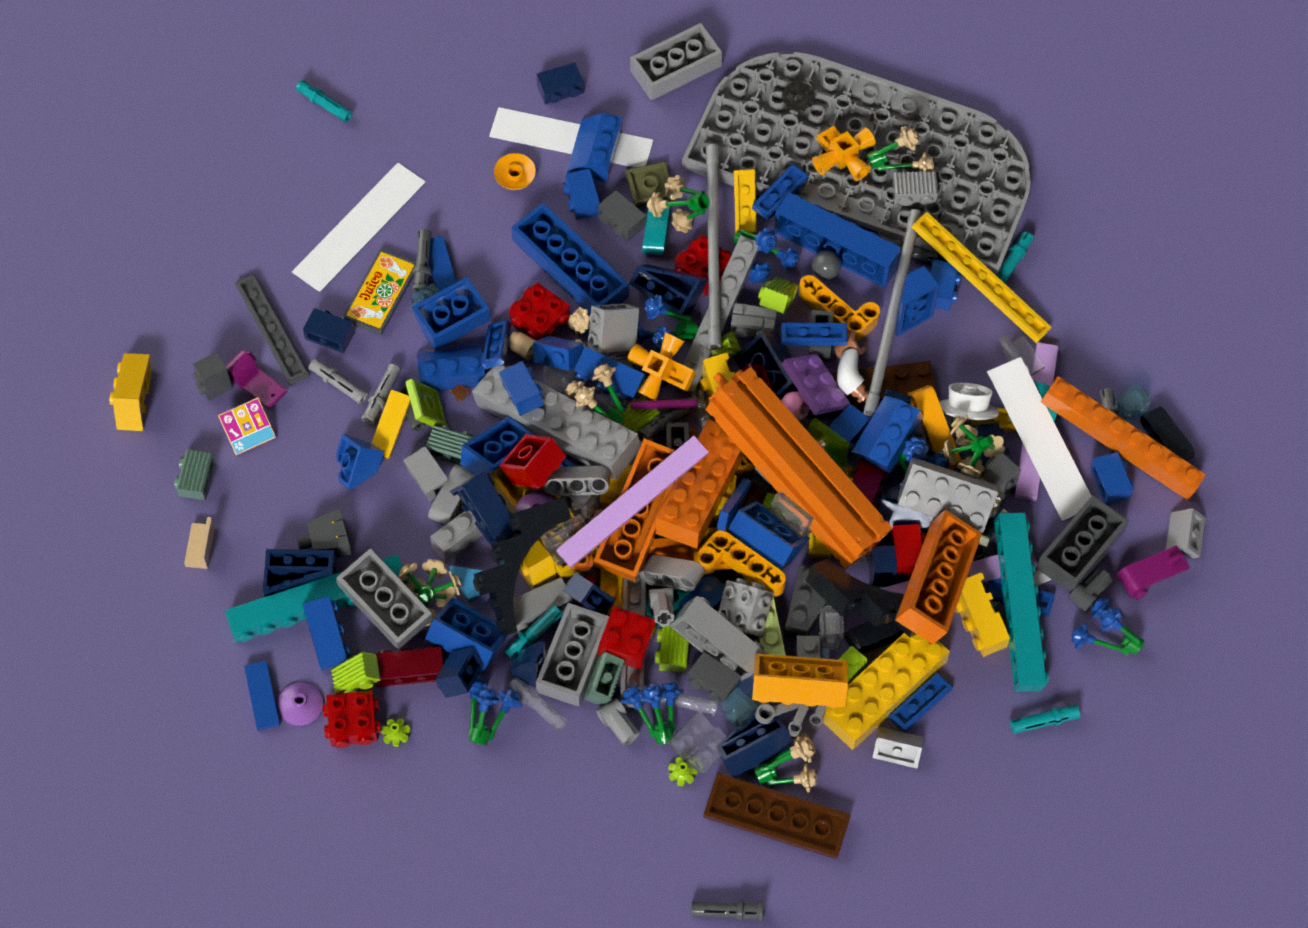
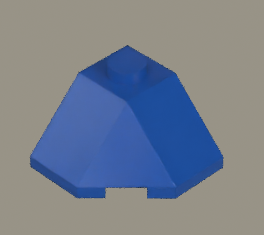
M342 434L336 452V460L341 463L342 471L338 473L339 482L348 489H354L378 472L379 466L383 461L384 451L374 444Z

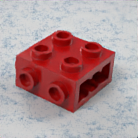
M702 234L698 239L695 238L684 253L680 252L674 260L675 270L708 277L707 236ZM720 246L719 282L732 256L730 251L724 250ZM709 280L702 291L705 296L709 294Z
M536 282L532 287H528L525 290L523 297L519 301H515L509 309L510 322L516 329H522L529 337L536 341L546 336L554 337L557 329L568 322L570 305Z
M372 690L326 695L327 703L322 704L323 716L328 717V725H324L325 739H330L331 746L345 748L349 744L369 745L377 741V733H381L380 719H375V712H379L378 698L373 697Z

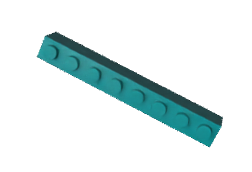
M999 513L994 520L1006 627L1010 637L1009 652L1014 692L1042 691L1048 684L1049 675L1048 671L1044 668L1046 651L1042 648L1041 644L1043 629L1039 627L1038 620L1041 611L1040 606L1036 604L1038 587L1037 584H1034L1033 580L1035 565L1031 562L1030 556L1033 549L1032 542L1028 540L1030 524L1026 520L1025 513Z
M398 554L381 559L398 577L399 571L402 568ZM342 572L225 610L235 643L239 641L246 642L254 636L260 634L267 635L275 629L292 627L297 622L306 620L302 604L329 596L331 601L335 600L338 610L345 606H356L337 585L336 578ZM404 579L402 582L407 584V579Z

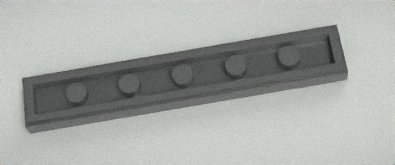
M253 274L235 282L238 292L289 385L291 386L309 378L307 369L256 276Z

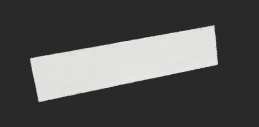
M498 107L489 137L572 154L580 124ZM621 133L613 163L635 168L646 166L653 139Z
M397 163L305 257L292 273L320 292L426 181L400 163Z
M1019 357L987 371L1061 520L1063 521L1075 516L1090 499L1091 494L1047 407L1041 403L1042 397L1022 358Z

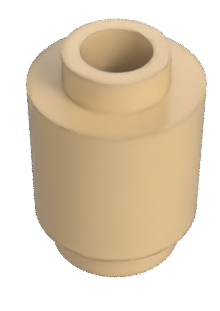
M513 332L509 337L508 347L510 351L529 361L534 359L533 342L536 340L522 332Z

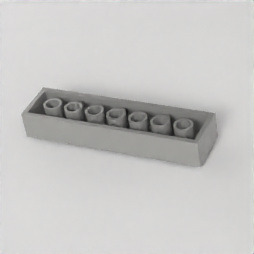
M506 364L492 367L472 391L478 407L502 420L510 416L537 436L551 437L563 453L588 466H604L608 468L611 472V478L614 480L618 479L641 447L637 433L586 406L576 407V401L536 380H533L534 383H539L544 392V395L541 396L544 405L520 416L499 375L500 371L510 367Z

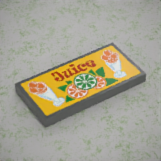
M380 249L343 317L351 320L356 326L382 335L414 277L413 269L416 267V263Z

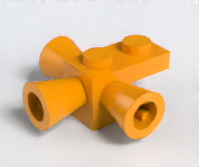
M835 126L817 135L816 140L827 152L812 158L813 165L820 175H825L836 164L840 169L847 166L855 181L863 179L870 172L871 167L858 157L859 150L876 144L875 138L868 128L864 127L854 137L848 131L840 134Z
M665 332L660 354L653 350L648 352L639 344H635L628 355V363L642 366V370L650 373L637 392L657 400L662 380L688 391L697 371L672 360L685 341Z

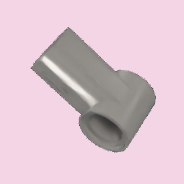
M650 589V606L654 613L655 623H658L661 627L669 626L674 621L673 589Z
M617 698L596 710L601 722L612 730L623 746L629 745L639 736L638 730L627 717L625 708Z

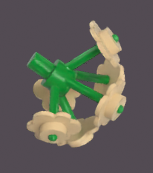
M968 415L964 418L959 416L953 420L951 424L953 429L950 434L952 435L956 431V444L961 447L954 448L950 440H946L944 443L945 447H943V455L953 465L956 461L954 453L971 449L974 452L973 456H967L965 460H961L958 468L961 469V474L979 477L985 470L982 461L979 459L981 453L984 452L986 457H997L1001 452L1005 451L1003 446L1004 439L1001 436L995 437L994 435L977 437L978 431L976 428H971L970 425H963L968 419Z
M428 559L427 562L422 564V569L427 571V575L430 576L427 584L424 579H416L413 572L418 568L416 562L403 566L398 575L401 581L410 578L409 584H405L406 587L432 613V620L426 626L431 625L436 617V611L428 608V602L436 598L437 606L444 607L452 597L457 599L454 595L456 593L460 595L458 588L462 587V580L458 578V575L453 576L452 572L448 571L444 567L445 564L440 560ZM448 571L451 582L434 588L432 586L434 577L443 578L444 574Z

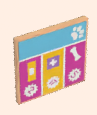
M258 397L218 415L235 455L276 438Z

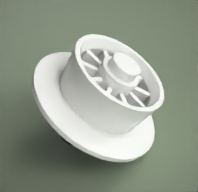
M954 383L949 385V399L939 402L943 413L957 418L959 416L964 418L968 415V419L963 425H970L971 420L993 419L999 413L997 408L989 404L992 390L973 383Z

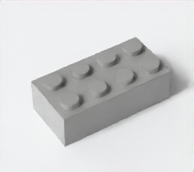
M701 23L630 57V72L651 101L722 65V51Z
M912 457L900 488L897 502L899 506L933 517L939 516L946 509L977 531L983 533L996 500L998 489L995 484Z
M371 548L336 578L340 589L398 650L432 620V613Z
M696 596L684 604L674 617V621L669 624L673 630L701 653H707L741 675V681L754 674L755 653L768 654L759 642L748 638L742 628L731 624L725 614L714 610L711 607V603L703 597Z
M570 603L567 604L537 678V693L580 707L599 657L598 645L609 616Z

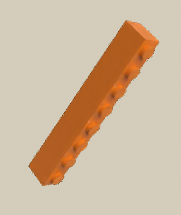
M1059 376L1041 400L1042 404L1114 452H1118L1120 456L1187 501L1206 476L1205 473Z

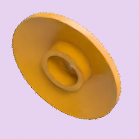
M511 153L501 157L494 167V177L497 183L509 190H520L529 186L536 174L533 161L519 153Z

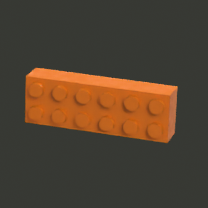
M709 419L697 439L709 454L674 483L656 518L655 534L696 549L701 543L745 455L718 423Z
M643 439L620 496L676 450ZM674 483L600 544L594 558V567L632 582H637L656 535V518Z
M946 509L931 522L895 621L932 645L948 633L982 533Z

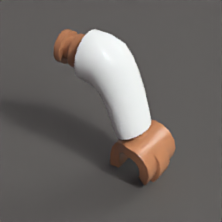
M856 331L847 333V346L834 347L836 355L840 359L837 382L839 388L846 395L851 394L853 397H857V402L860 403L869 394V390L865 391V386L862 383L864 379L858 371V356L864 353L866 348L858 346L855 340Z

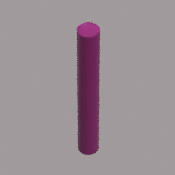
M696 399L630 401L631 410L697 407Z

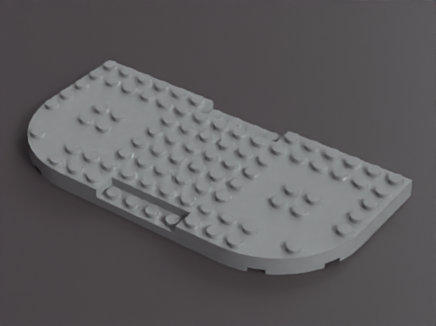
M779 52L761 55L736 67L735 71L727 77L725 76L712 94L682 158V169L707 177L706 146L716 144L719 147L718 181L734 186V170L755 169L756 194L760 196L794 164L809 175V179L794 195H799L804 200L817 204L830 213L838 214L848 222L877 231L878 234L895 240L899 238L901 242H904L910 210H920L922 215L928 212L995 275L1000 271L1020 223L1031 185L1029 163L1022 146L1009 130L1006 131L997 124V120L975 109L818 56L794 52V54H779ZM835 126L840 134L848 131L854 137L864 127L868 128L872 132L876 144L859 150L858 157L871 167L868 152L881 149L895 142L894 140L900 137L902 126L915 129L920 138L916 150H910L906 146L893 148L886 152L888 162H885V165L913 163V161H919L923 153L926 152V155L932 157L934 161L933 171L936 172L938 191L936 203L930 205L911 203L908 206H902L899 203L894 204L893 174L895 172H920V170H913V168L879 171L878 167L873 169L871 167L870 172L863 179L855 181L847 166L840 169L836 164L825 175H820L813 165L812 158L827 152L816 140L817 135ZM918 233L916 234L914 246L938 253ZM938 255L939 258L946 260L942 255Z

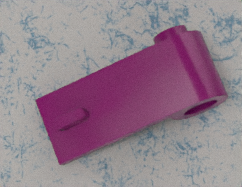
M241 350L225 364L229 378L252 397H258L260 403L270 409L287 393V390L257 368L254 362L256 358L250 351L247 350L245 352Z
M1176 545L1124 567L1117 573V577L1129 597L1139 600L1148 594L1147 591L1151 585L1189 570L1190 566Z

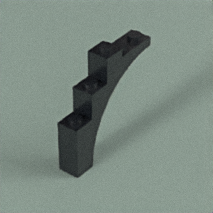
M565 497L510 514L509 527L515 533V537L491 544V555L498 566L473 574V584L476 591L480 593V596L489 593V606L492 611H495L497 618L495 621L496 627L502 633V636L518 632L514 617L513 595L516 578L524 558L530 548L543 534L556 525L572 519Z
M828 558L811 566L806 582L841 616L858 610L875 627L893 621L909 638L917 635L895 621L904 594L886 591L860 581L840 569Z

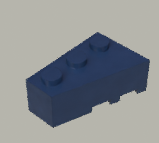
M644 264L638 265L629 284L651 298H654L656 294L663 297V306L677 314L686 316L691 314L709 278Z
M482 472L450 490V493L453 496L458 495L465 504L462 506L463 510L472 513L476 520L474 524L491 545L504 540L514 533L509 527V515L512 513H509L505 506L506 501L503 496L498 494L493 487L494 482L492 478L486 475L485 472Z
M266 549L263 581L264 597L334 575L336 572L334 550Z
M766 713L760 714L762 718H768ZM752 714L748 717V723L741 729L736 728L716 746L733 778L794 746L787 728L779 715L775 716L770 723L762 724L757 721L755 714Z

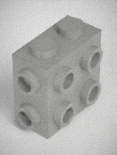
M627 303L591 306L588 348L605 356H608L610 352L626 354L627 351H630L637 342L639 308Z
M737 578L736 582L727 580L718 612L725 614L731 624L742 628L746 633L762 637L773 592L766 591L765 585L754 582L751 587L749 586L750 581Z

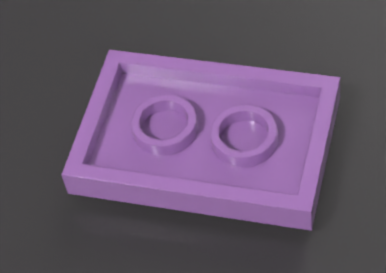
M817 353L785 359L781 364L814 415L843 410L850 404Z

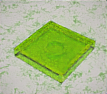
M814 418L810 423L809 433L817 441L824 440L827 444L824 450L842 469L847 462L850 443Z

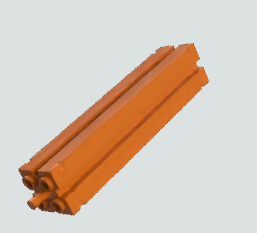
M751 367L744 372L739 370L729 382L718 372L713 377L719 384L716 388L717 392L709 398L710 403L705 410L715 418L718 425L847 570L862 556L868 554L872 547H876L893 527L887 521H884L883 516L766 383L757 377V373Z

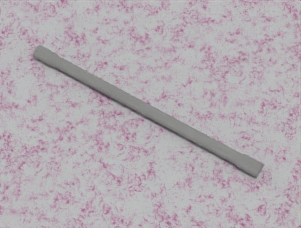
M709 144L706 146L707 184L710 202L708 207V348L718 350L721 348L718 219L719 147L716 144Z
M912 209L909 212L905 239L872 382L863 413L870 417H873L879 405L880 391L917 234L911 227L922 216V212L917 209Z

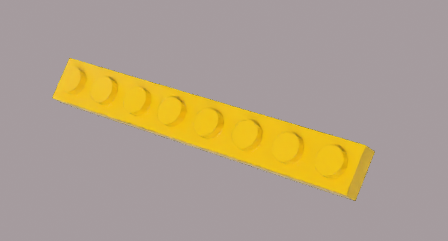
M928 212L912 225L911 228L1036 344L1050 331L1052 327Z

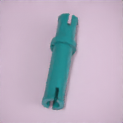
M304 80L297 84L296 91L306 96L311 103L320 105L345 123L351 119L353 112L325 95L320 88H315Z
M1022 232L1017 243L1011 246L1010 253L1002 264L999 273L996 274L1005 284L1019 261L1025 258L1026 250L1034 240L1033 235L1030 233L1026 236L1027 232Z
M553 604L526 631L518 634L519 637L504 649L505 653L511 659L514 656L518 657L522 649L533 645L532 643L563 616L562 611Z
M1077 704L1059 709L1057 707L1051 708V711L1010 720L1011 731L1013 734L1054 724L1058 726L1062 722L1080 719V711Z

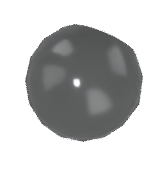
M830 250L817 253L812 260L814 274L823 280L836 277L841 270L839 256Z

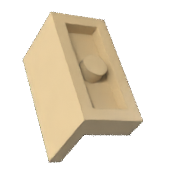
M207 517L206 524L192 523L184 562L185 567L208 569L215 532L212 517Z

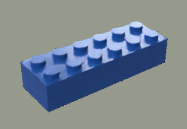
M788 192L776 210L775 234L815 254L830 250L839 256L841 267L884 288L887 287L898 269L901 247L897 246L896 243L886 241L876 233L868 232L860 228L856 223H850L842 219L838 214L830 213L821 206L804 200L799 195Z
M542 203L512 226V240L583 309H587L589 315H591V306L621 304L629 297V284L546 204Z

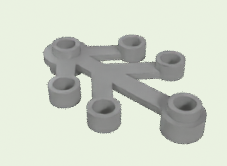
M764 703L757 708L755 717L758 722L768 724L775 716L798 708L793 721L787 727L789 735L796 737L802 730L801 724L809 706L795 703L771 706ZM817 705L815 714H812L808 720V725L812 729L821 727L823 723L822 717L827 706ZM766 713L768 718H762L760 714ZM812 719H818L819 724H814L812 722ZM791 726H796L798 731H792Z

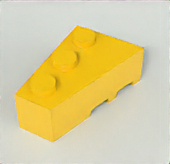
M727 352L703 360L702 379L699 382L702 391L707 392L708 405L710 403L709 398L717 392L716 388L719 386L713 377L720 372L729 382L735 374L730 372L728 368V359L730 358Z
M124 353L122 362H118V377H114V392L110 393V405L114 407L117 430L143 431L144 424L141 413H146L147 406L143 405L145 395L149 394L152 374L151 359L149 354Z
M515 533L511 534L504 540L515 537ZM538 540L530 548L519 569L520 574L532 590L558 579L551 554Z
M981 572L966 578L955 611L960 613L963 618L962 624L966 632L971 633L975 649L980 651L982 656L985 657L1007 648L1010 637L1000 613L995 612L989 601L993 597L991 592H985L982 580L985 578Z

